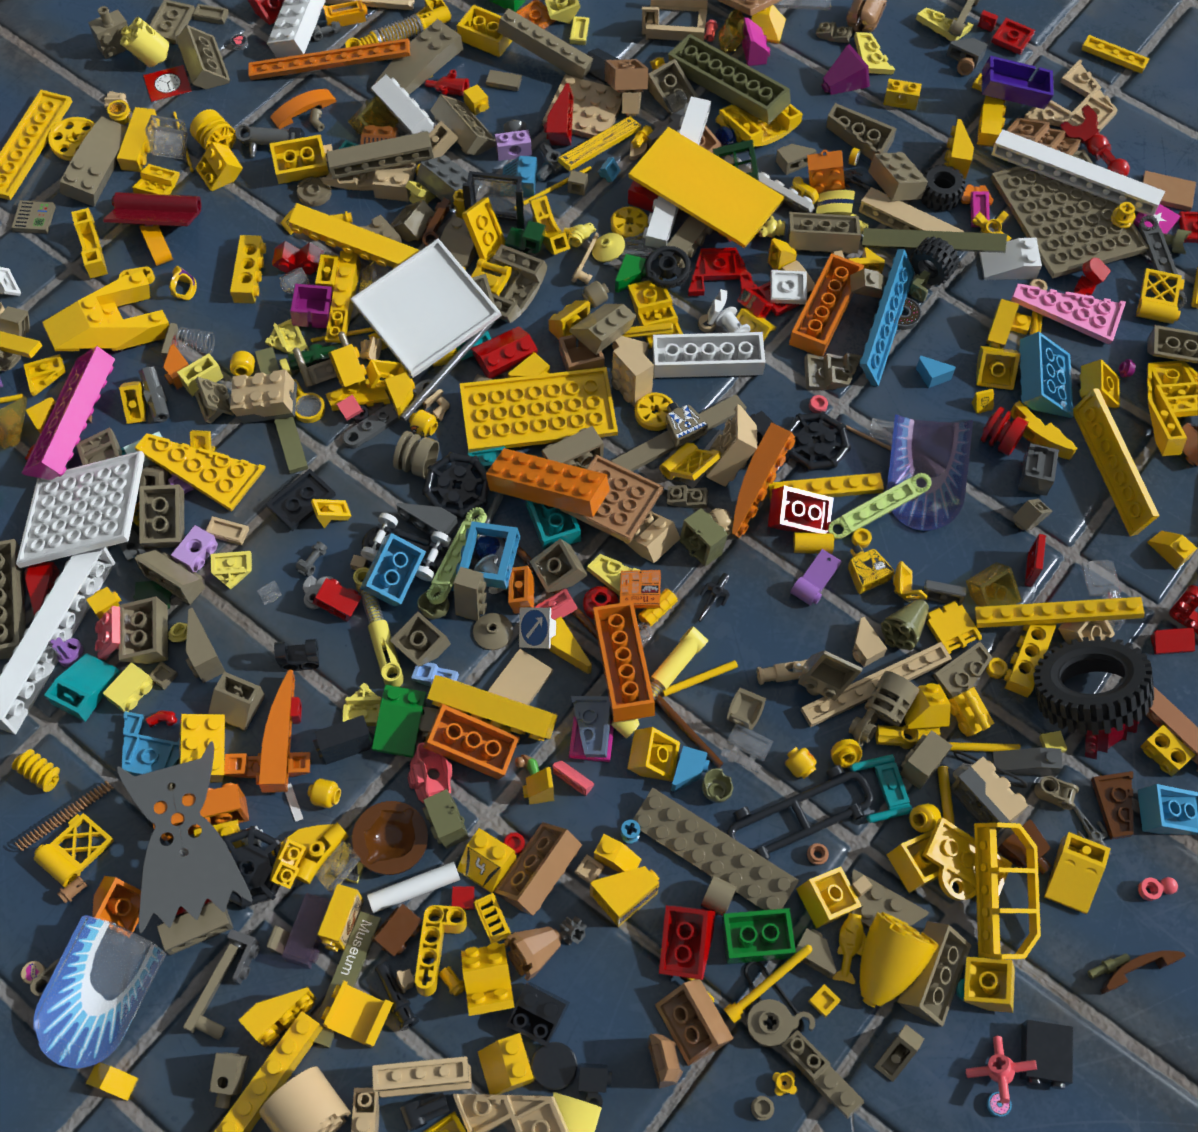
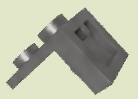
M231 929L227 938L238 949H245L232 978L237 984L241 985L242 981L246 980L250 973L249 965L252 958L255 959L257 957L260 946L259 941L255 937Z

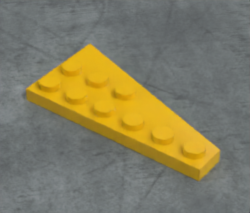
M148 433L135 446L137 452L142 451L145 457L231 512L266 469L261 464L255 465L243 459L237 460L230 458L228 455L203 448L197 449L185 443H175L170 441V439Z

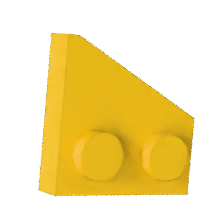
M60 354L23 364L32 396H36L66 373Z

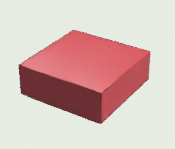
M353 394L337 403L338 408L347 421L363 412Z

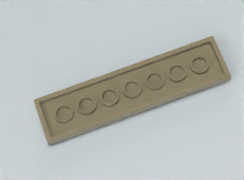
M655 788L651 789L633 819L640 825V831L710 876H716L737 886L735 892L763 910L783 909L800 881Z

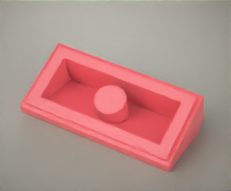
M567 589L560 591L534 607L551 608V618L553 620L559 617L563 618L577 610V606Z
M559 761L552 765L553 774L584 796H587L593 788L594 783L565 762Z

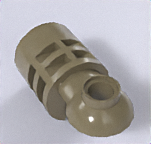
M884 671L864 706L867 710L862 719L856 717L849 728V733L854 735V740L858 742L860 747L870 742L877 728L875 723L878 719L899 727L916 698L919 688L898 674Z

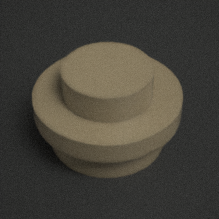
M759 1096L753 1100L751 1112L756 1119L766 1121L774 1113V1104L768 1097Z

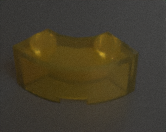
M737 9L730 13L719 30L720 48L724 53L735 51L745 38L742 32L745 17Z

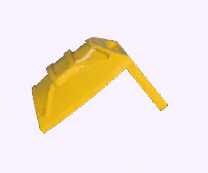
M900 561L896 567L895 574H893L894 592L907 602L917 599L926 600L927 595L922 590H912V571L903 561Z

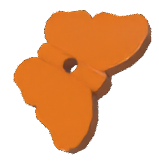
M968 184L961 198V203L971 204V192H985L989 190L985 185L974 187ZM989 193V205H992L994 199Z

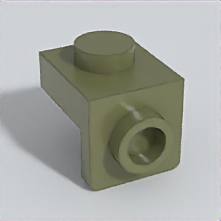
M925 270L913 278L909 291L913 298L922 303L926 300L928 289L925 286L930 276V273Z

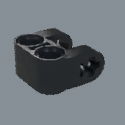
M307 639L305 644L287 646L285 641L274 643L275 659L281 670L302 671L313 670L319 667V645L317 639Z

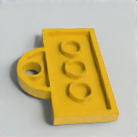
M943 817L939 818L922 856L940 867L938 881L942 891L949 898L957 901L971 899L976 895L975 838ZM997 853L998 868H1010L1012 863ZM998 872V896L1008 872ZM953 882H956L959 886L958 893H955L952 889Z

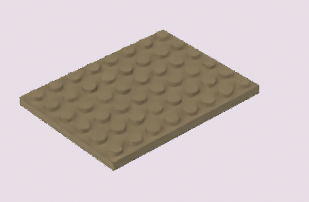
M1084 149L1078 150L1072 155L1093 164ZM1021 166L995 172L991 175V180L1027 238L1037 239L1040 259L1052 278L1081 271L1083 264L1095 257L1106 264L1148 251V245L1134 224L1128 228H1119L1112 223L1111 216L1113 211L1120 204Z

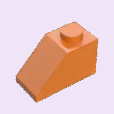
M174 344L170 345L163 366L166 372L164 377L169 385L173 383L175 388L179 389L183 385L177 372L189 364Z

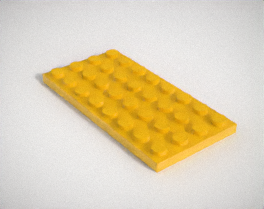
M607 367L460 383L469 453L503 446L514 448L557 443L563 438L572 436L581 429L593 426L600 437L618 435Z

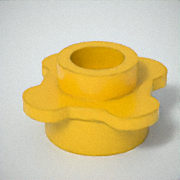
M792 1071L781 1074L776 1072L773 1074L772 1079L775 1081L776 1086L774 1092L777 1096H782L784 1093L791 1095L796 1093L795 1074ZM783 1081L787 1083L786 1086L782 1084Z

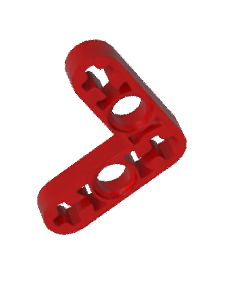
M1188 586L1169 611V615L1174 620L1187 628H1194V632L1197 634L1198 612L1194 610L1198 607V586Z

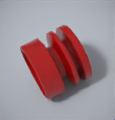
M1000 406L987 421L980 441L985 443L991 437L988 445L990 447L996 441H999L998 451L1009 457L1026 430L1029 421L1017 416L1013 422H1010L1011 412L1008 411L1004 418L1001 417L1004 408Z

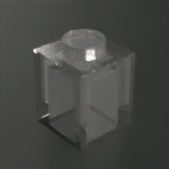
M297 267L279 277L281 288L288 294L294 293L295 284H310L302 267Z

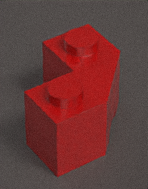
M284 241L275 248L272 265L285 273L311 275L318 270L320 256L324 255V250L311 242L298 249Z

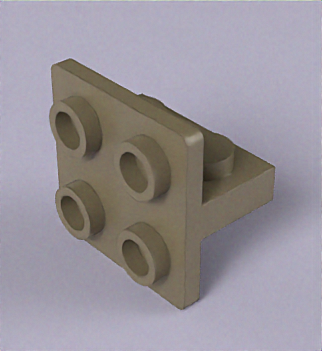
M201 377L195 379L199 389L194 394L205 422L211 424L222 413L235 415L230 410L229 394L226 386Z

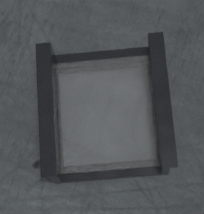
M469 171L467 183L462 185L465 211L482 198L488 197L497 219L517 221V228L525 231L522 177Z

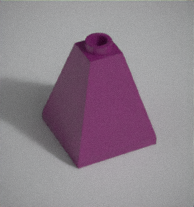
M850 44L846 46L823 77V84L821 86L824 92H829L833 95L870 86L868 65Z

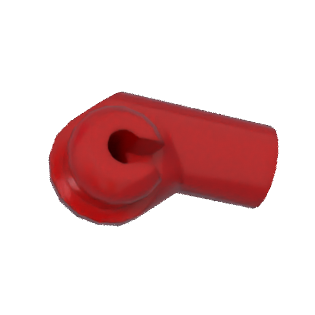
M160 710L147 717L146 721L150 727L161 721H166L167 725L171 726L177 723V718L173 711Z

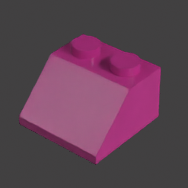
M748 17L744 18L741 44L747 65L767 64V58L770 57V48L766 45V35L763 34L762 28Z

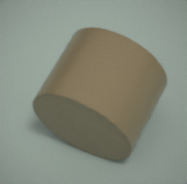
M714 876L701 906L708 910L716 911L715 913L723 916L728 910L737 886Z

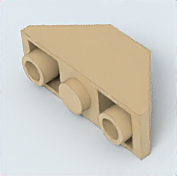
M354 1088L351 1132H378V1091L374 1092L373 1088Z

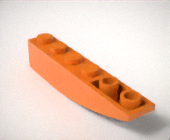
M772 422L751 459L740 488L732 534L738 538L748 530V523L756 515L759 502L763 501L766 497L769 484L774 482L777 475L776 471L784 464L788 449L791 450L795 443V436L792 432Z

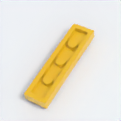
M1088 35L1081 49L1141 74L1150 59L1091 35Z

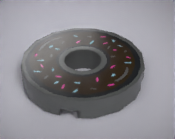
M906 297L903 311L908 315H900L897 329H911L921 319L922 311L918 303Z

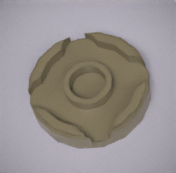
M308 177L303 179L297 186L298 199L306 206L315 207L323 205L331 197V187L323 184L322 177Z

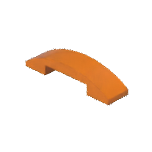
M328 89L308 91L284 103L270 116V119L278 129L292 124L293 117L318 105L323 109L335 103L336 99Z
M289 752V777L310 773V752ZM246 753L225 754L224 775L256 778V773L260 772V766H258L257 762L258 756H247Z

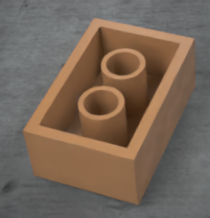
M637 59L605 60V81L618 93H625L626 90L642 92L643 89H648V68Z

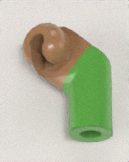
M521 755L515 759L516 766L528 769L530 776L540 771L537 761L528 755Z

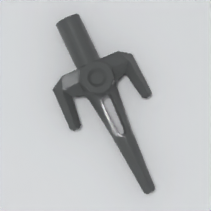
M1075 804L1074 811L1088 833L1089 837L1087 839L1107 847L1103 840L1109 834L1101 821H1098V825L1102 832H1099ZM1080 831L1077 832L1078 836L1085 838Z

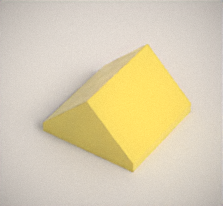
M545 0L550 18L570 24L580 9L579 0Z

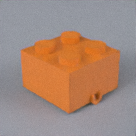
M823 150L821 153L807 155L809 180L812 188L816 189L818 193L845 189L842 150L832 152Z

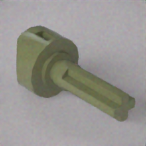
M1178 229L1174 236L1163 233L1167 245L1173 247V253L1186 255L1183 242L1191 235L1192 231Z

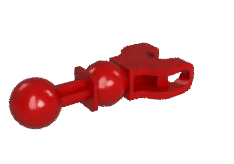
M1088 104L1081 108L1082 115L1085 118L1081 125L1073 126L1068 121L1060 124L1061 130L1065 131V137L1081 139V143L1087 147L1090 154L1096 156L1097 160L1101 158L1108 165V170L1127 177L1130 171L1128 162L1121 158L1116 159L1110 152L1112 150L1111 144L1097 129V114Z

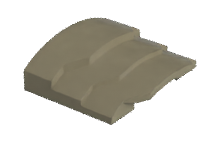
M501 245L493 258L487 262L512 268V274L500 295L492 293L495 306L502 314L499 319L511 323L526 310L534 299L546 274L547 265L544 260ZM488 269L484 270L485 273H489L498 277L502 275L501 273L494 272Z

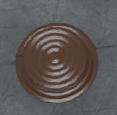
M385 801L368 808L358 818L352 833V845L358 860L370 871L381 875H395L411 869L422 858L428 843V831L423 817L410 805L398 801Z

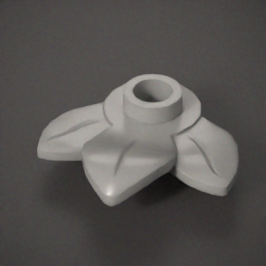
M311 575L305 580L303 591L305 593L304 604L310 609L320 608L312 604L313 601L310 599L316 597L326 578L334 579L333 577L325 576L317 581Z

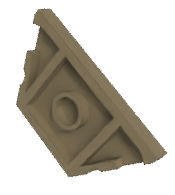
M855 869L851 874L852 884L863 876L862 873ZM867 876L865 877L872 884V888L861 897L855 892L862 906L851 912L861 915L862 925L870 928L877 912L892 915L908 923L911 927L921 919H924L929 913Z

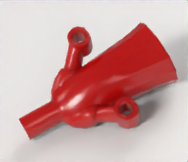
M453 69L450 70L446 77L444 76L438 81L426 80L425 86L433 87L436 91L442 92L443 95L448 93L464 96L463 91L469 88L468 78H456L457 73Z

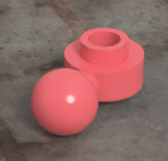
M1165 877L1161 882L1154 878H1146L1138 885L1140 896L1147 901L1158 899L1162 892L1172 895L1178 889V883L1171 877ZM1146 887L1150 889L1151 893L1147 892Z

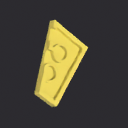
M929 8L923 9L916 16V20L921 22V24L941 34L949 41L959 40L971 31L974 25L968 23L965 25L961 36L956 37L949 33L948 30L953 20H957V18L948 19L945 17V14Z
M856 32L854 39L857 52L867 63L869 73L893 75L895 68L889 65L887 56L883 55L879 50L880 46L872 33Z
M599 554L587 566L588 572L619 596L621 571L640 570L624 566L622 562Z

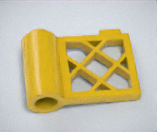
M1146 268L1136 316L1170 324L1178 321L1180 317V311L1177 307L1179 291L1183 290L1185 281L1181 279L1182 275ZM1149 275L1155 276L1159 281L1152 284L1148 277ZM1166 280H1176L1175 286L1170 288ZM1160 283L1166 289V291L1162 292L1161 294L1155 287ZM1151 289L1156 296L1154 298L1146 297V291ZM1169 293L1173 298V302L1166 301L1163 296Z
M687 442L659 466V469L669 480L680 477L695 481L721 458V452L719 450H701L695 444Z
M84 813L81 816L77 814L68 822L69 827L50 844L39 846L34 852V861L63 887L70 884L78 875L80 876L81 872L114 842L110 835ZM85 821L89 825V832L77 833V827ZM102 836L106 839L100 846H92V837ZM89 837L88 847H76L77 838ZM73 838L72 848H62L59 846L64 839ZM88 851L87 858L81 864L75 860L76 852Z

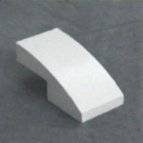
M720 289L708 310V324L712 325L718 314L722 311L726 303L727 291Z

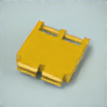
M955 601L943 606L942 610L938 608L927 615L928 621L926 624L938 643L942 642L949 654H951L952 650L959 647H966L968 643L974 640H982V635L963 605L958 606Z

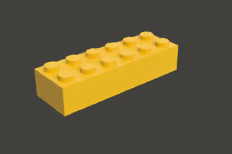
M439 675L434 676L427 699L433 700L432 705L441 707L442 704L451 706L462 713H471L472 717L481 721L489 719L491 720V725L501 728L507 725L510 726L509 731L525 735V732L530 733V738L544 741L545 738L551 739L558 718L557 714Z

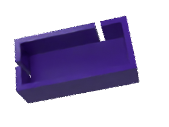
M990 55L982 69V95L1045 109L1054 96L1053 71L1039 67L1029 81L1036 70V66Z

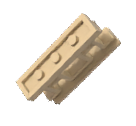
M467 1056L372 1066L373 1091H378L381 1098L472 1088L471 1066L468 1065Z

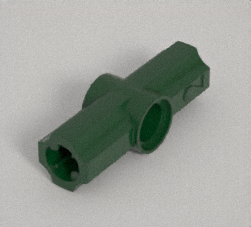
M336 343L323 347L320 344L309 346L306 351L301 352L306 367L329 360L328 353L342 348L341 343ZM294 353L289 354L288 358L292 371L299 369Z

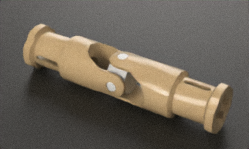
M807 660L774 664L773 667L768 668L757 667L758 682L762 685L764 682L769 681L782 682L799 679L803 665Z

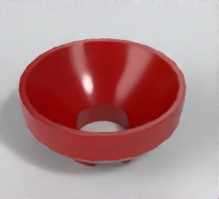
M594 587L585 594L583 609L587 616L594 620L593 607L618 604V597L608 587ZM597 595H604L607 600L604 603H598L595 597Z

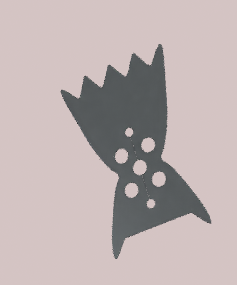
M213 741L209 743L200 759L146 774L133 776L123 768L117 767L118 774L126 790L142 813L155 824V830L151 835L143 865L139 911L140 933L144 931L154 913L170 928L180 906L195 920H198L206 899L211 900L222 912H225L232 891L237 892L243 898L252 902V896L226 843L211 823L200 814V810L206 800L213 767ZM169 783L176 785L174 790H168L167 786ZM187 793L195 795L196 801L192 806H184L182 803V798ZM159 801L167 803V810L163 814H157L154 811V805ZM175 813H182L185 817L184 823L180 826H174L171 823V817ZM195 824L199 825L202 829L201 835L197 838H191L188 835L189 827ZM165 832L171 833L174 837L173 842L168 846L160 843V837ZM183 848L188 850V855L185 857L180 855V851Z

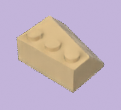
M739 404L734 409L735 416L733 419L728 418L725 423L723 435L719 434L708 450H719L721 458L706 470V477L723 486H726L735 479L737 472L745 467L747 460L754 455L758 448L757 425Z

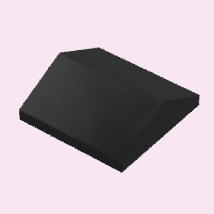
M599 48L588 51L587 55L593 58L588 75L606 84L605 60L620 59Z

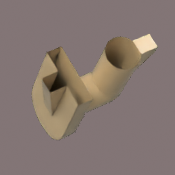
M109 91L107 98L104 99L105 109L111 102L116 100L127 102L126 95Z
M371 337L370 341H361L360 357L369 361L371 359L378 360L383 344L382 340Z
M441 389L422 402L425 409L435 402L440 405L432 412L440 422L443 420L445 412L450 408L449 402L444 397H441L444 393Z

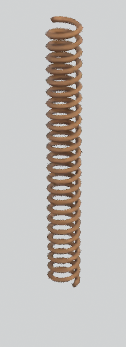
M104 781L106 786L101 783L102 788L97 785L99 792L94 788L95 794L90 791L91 796L86 793L87 798L82 796L84 802L79 798L80 804L75 801L76 806L71 803L72 808L67 806L69 812L64 808L65 814L60 811L61 816L56 813L58 820L52 816L54 822L49 819L51 826L47 821H45L47 828L43 824H41L43 830L37 826L40 834L36 829H33L36 834L35 836L30 832L33 840L26 834L28 841L22 837L24 843L18 839L21 847L17 843L15 845L21 851H24V847L32 846V842L36 843V840L40 839L39 837L43 838V834L51 833V830H55V827L58 828V824L62 825V822H66V819L69 820L70 817H73V814L77 815V811L81 812V809L84 810L85 807H88V803L92 805V801L96 802L99 796L103 797V793L107 794V791L110 792V788L114 789V787L107 781Z

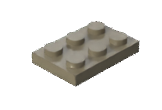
M164 0L149 26L169 43L177 44L176 38L186 24L188 25L195 7L193 5Z

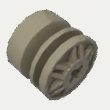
M405 431L401 435L395 449L393 458L394 468L403 470L406 473L412 469L413 475L426 479L427 467L437 461L439 442L428 437H424L421 440L419 434Z

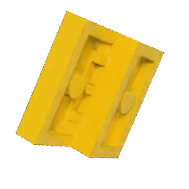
M148 164L140 172L141 179L132 187L133 193L170 195L179 179L180 172Z

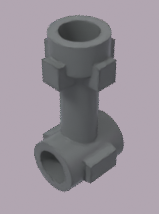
M339 21L331 22L332 25L322 28L316 24L312 38L319 41L323 38V34L330 32L337 34L341 32Z
M318 541L316 545L314 544L311 547L313 552L306 561L300 559L297 562L296 570L304 576L313 575L315 572L314 562L319 556L326 554L327 546L322 542Z

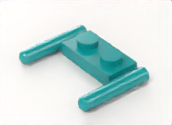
M893 754L857 762L849 766L850 770L855 772L875 767V772L889 810L868 815L867 821L869 823L910 814L912 807L909 804L910 801Z

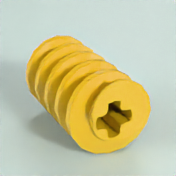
M33 749L20 754L11 766L13 770L23 775L24 778L29 779L37 787L42 788L44 792L53 790L59 781L60 768L54 767V764L51 762L47 763V759L41 758V755L38 753L35 754Z

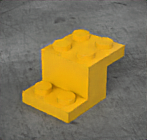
M492 943L486 947H470L465 951H461L469 1016L515 1008L505 944Z

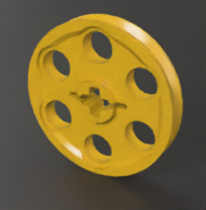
M70 117L59 121L52 127L48 137L53 153L63 160L71 161L95 123L83 117ZM68 125L74 126L71 129H65V127ZM85 126L91 127L89 130H82ZM56 136H62L60 140L54 139ZM62 148H68L66 152H60Z

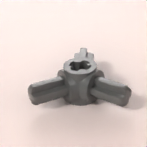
M546 142L540 145V150L544 155L543 167L536 173L539 181L545 180L550 173L556 174L562 171V168H565L558 163V157L562 155L558 151L552 150L549 143Z

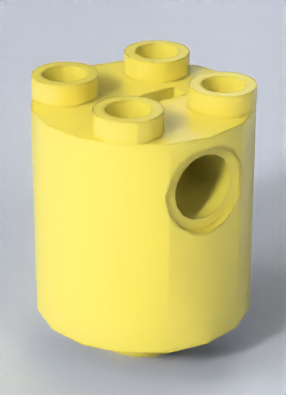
M136 17L129 26L123 27L121 31L123 36L120 44L145 65L154 67L166 59L169 42L141 18Z

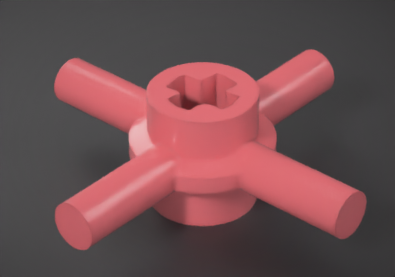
M994 1036L995 1055L989 1059L988 1065L967 1068L966 1075L967 1078L989 1076L998 1083L1000 1102L1006 1104L1010 1102L1008 1083L1013 1080L1015 1072L1037 1070V1064L1035 1060L1013 1063L1010 1058L1004 1055L1002 1037Z

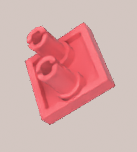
M111 606L96 623L95 632L98 633V639L95 644V651H98V659L106 660L115 649L119 650L120 607Z

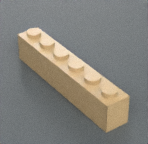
M872 187L861 201L860 213L893 229L964 232L902 201H892L887 194Z

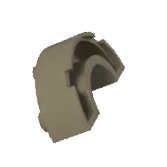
M7 306L3 313L0 314V331L25 337L26 332L29 333L30 331L28 311ZM0 350V370H10L19 362L22 356Z

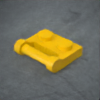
M480 258L477 261V267L471 278L486 274L491 293L499 296L512 274V268L489 263L487 260ZM488 269L494 272L501 273L502 275L498 277L489 273H485L484 270Z

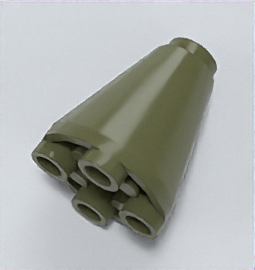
M917 599L883 620L881 630L888 646L903 650H912L916 646L928 615L929 605L927 602Z

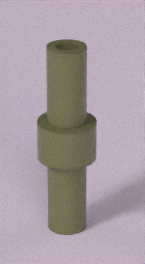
M1127 953L1114 959L1109 958L1102 961L1101 965L1087 971L1091 979L1105 973L1110 974L1116 971L1117 967L1128 963L1131 959Z

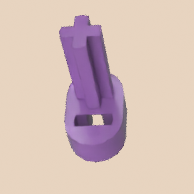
M57 637L56 640L52 639L50 642L52 648L57 653L58 661L64 667H71L79 660L83 653L82 644L75 638H70L63 642L60 637Z

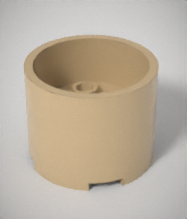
M315 1066L301 1072L279 1088L263 1104L259 1114L271 1132H337L346 1122L344 1116H349L351 1112L320 1069Z

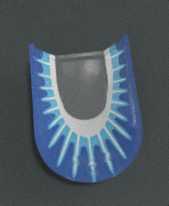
M88 915L82 916L35 1010L33 1026L39 1041L38 1045L43 1053L53 1062L68 1068H86L100 1063L109 1057L122 1042L166 953L152 941L115 923Z

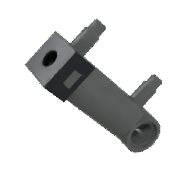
M241 124L235 131L238 140L243 145L250 146L251 158L255 157L257 145L270 146V143L305 137L302 128L294 127L275 129L249 127L246 124ZM245 133H249L246 138H243Z

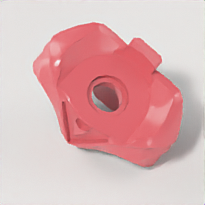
M424 742L417 746L416 753L410 762V772L407 777L410 789H415L418 800L424 803V799L446 789L451 793L450 781L452 776V764L448 759L423 748ZM431 769L437 770L439 777L437 779H430L428 771Z

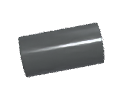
M926 580L923 592L927 595L926 600L946 604L955 601L960 606L966 596V587Z

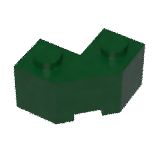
M528 221L525 231L511 227L505 246L525 254L538 253L545 237L546 225Z

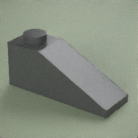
M1038 747L992 752L994 766L1011 774L1056 777L1063 769L1062 752L1058 748Z

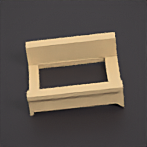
M650 0V7H659V9L699 11L697 27L646 24V40L650 38L682 41L691 34L704 41L708 0Z

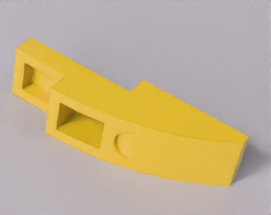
M1020 401L1013 405L1011 417L1015 419L1019 416L1029 421L1022 435L1032 444L1058 449V457L1068 460L1073 457L1077 447L1061 433L1059 428L1055 427L1052 423L1045 426Z

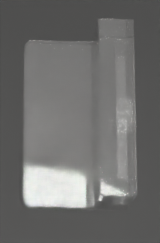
M376 261L363 268L359 292L386 275L389 269L377 264Z

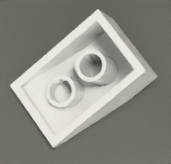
M1017 238L1007 241L1005 253L979 252L984 280L1036 279L1042 267L1036 238Z

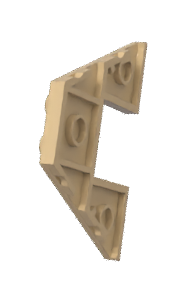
M1079 60L1061 79L1062 84L1086 97L1076 109L1070 112L1050 100L1045 109L1033 107L1025 115L1024 119L1050 122L1049 125L1060 126L1064 121H1068L1073 126H1079L1085 121L1081 108L1088 104L1097 114V129L1100 132L1116 115L1118 110L1110 102L1107 95L1104 96L1100 90L1101 86L1092 78L1090 71L1087 72L1081 64L1082 61Z
M453 1094L467 1132H488L509 1120H512L516 1132H569L554 1096Z

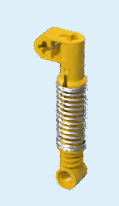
M425 0V13L411 15L407 19L398 20L397 23L394 22V24H388L384 28H378V31L375 29L369 32L367 37L364 36L360 39L349 38L345 42V48L415 38V36L417 37L437 19L443 23L451 21L450 11L443 0Z

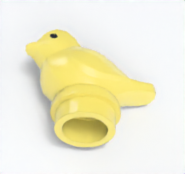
M770 216V219L758 231V235L760 237L784 235L785 221H777L773 216Z
M586 223L571 228L565 227L563 231L569 235V244L573 247H579L596 229L592 223Z

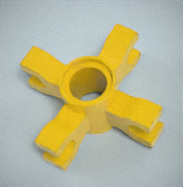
M1003 210L997 219L988 221L979 212L971 222L982 228L981 233L1005 234L1001 231V224L1009 214ZM988 227L994 229V232H991ZM1007 235V241H1010L1011 237Z

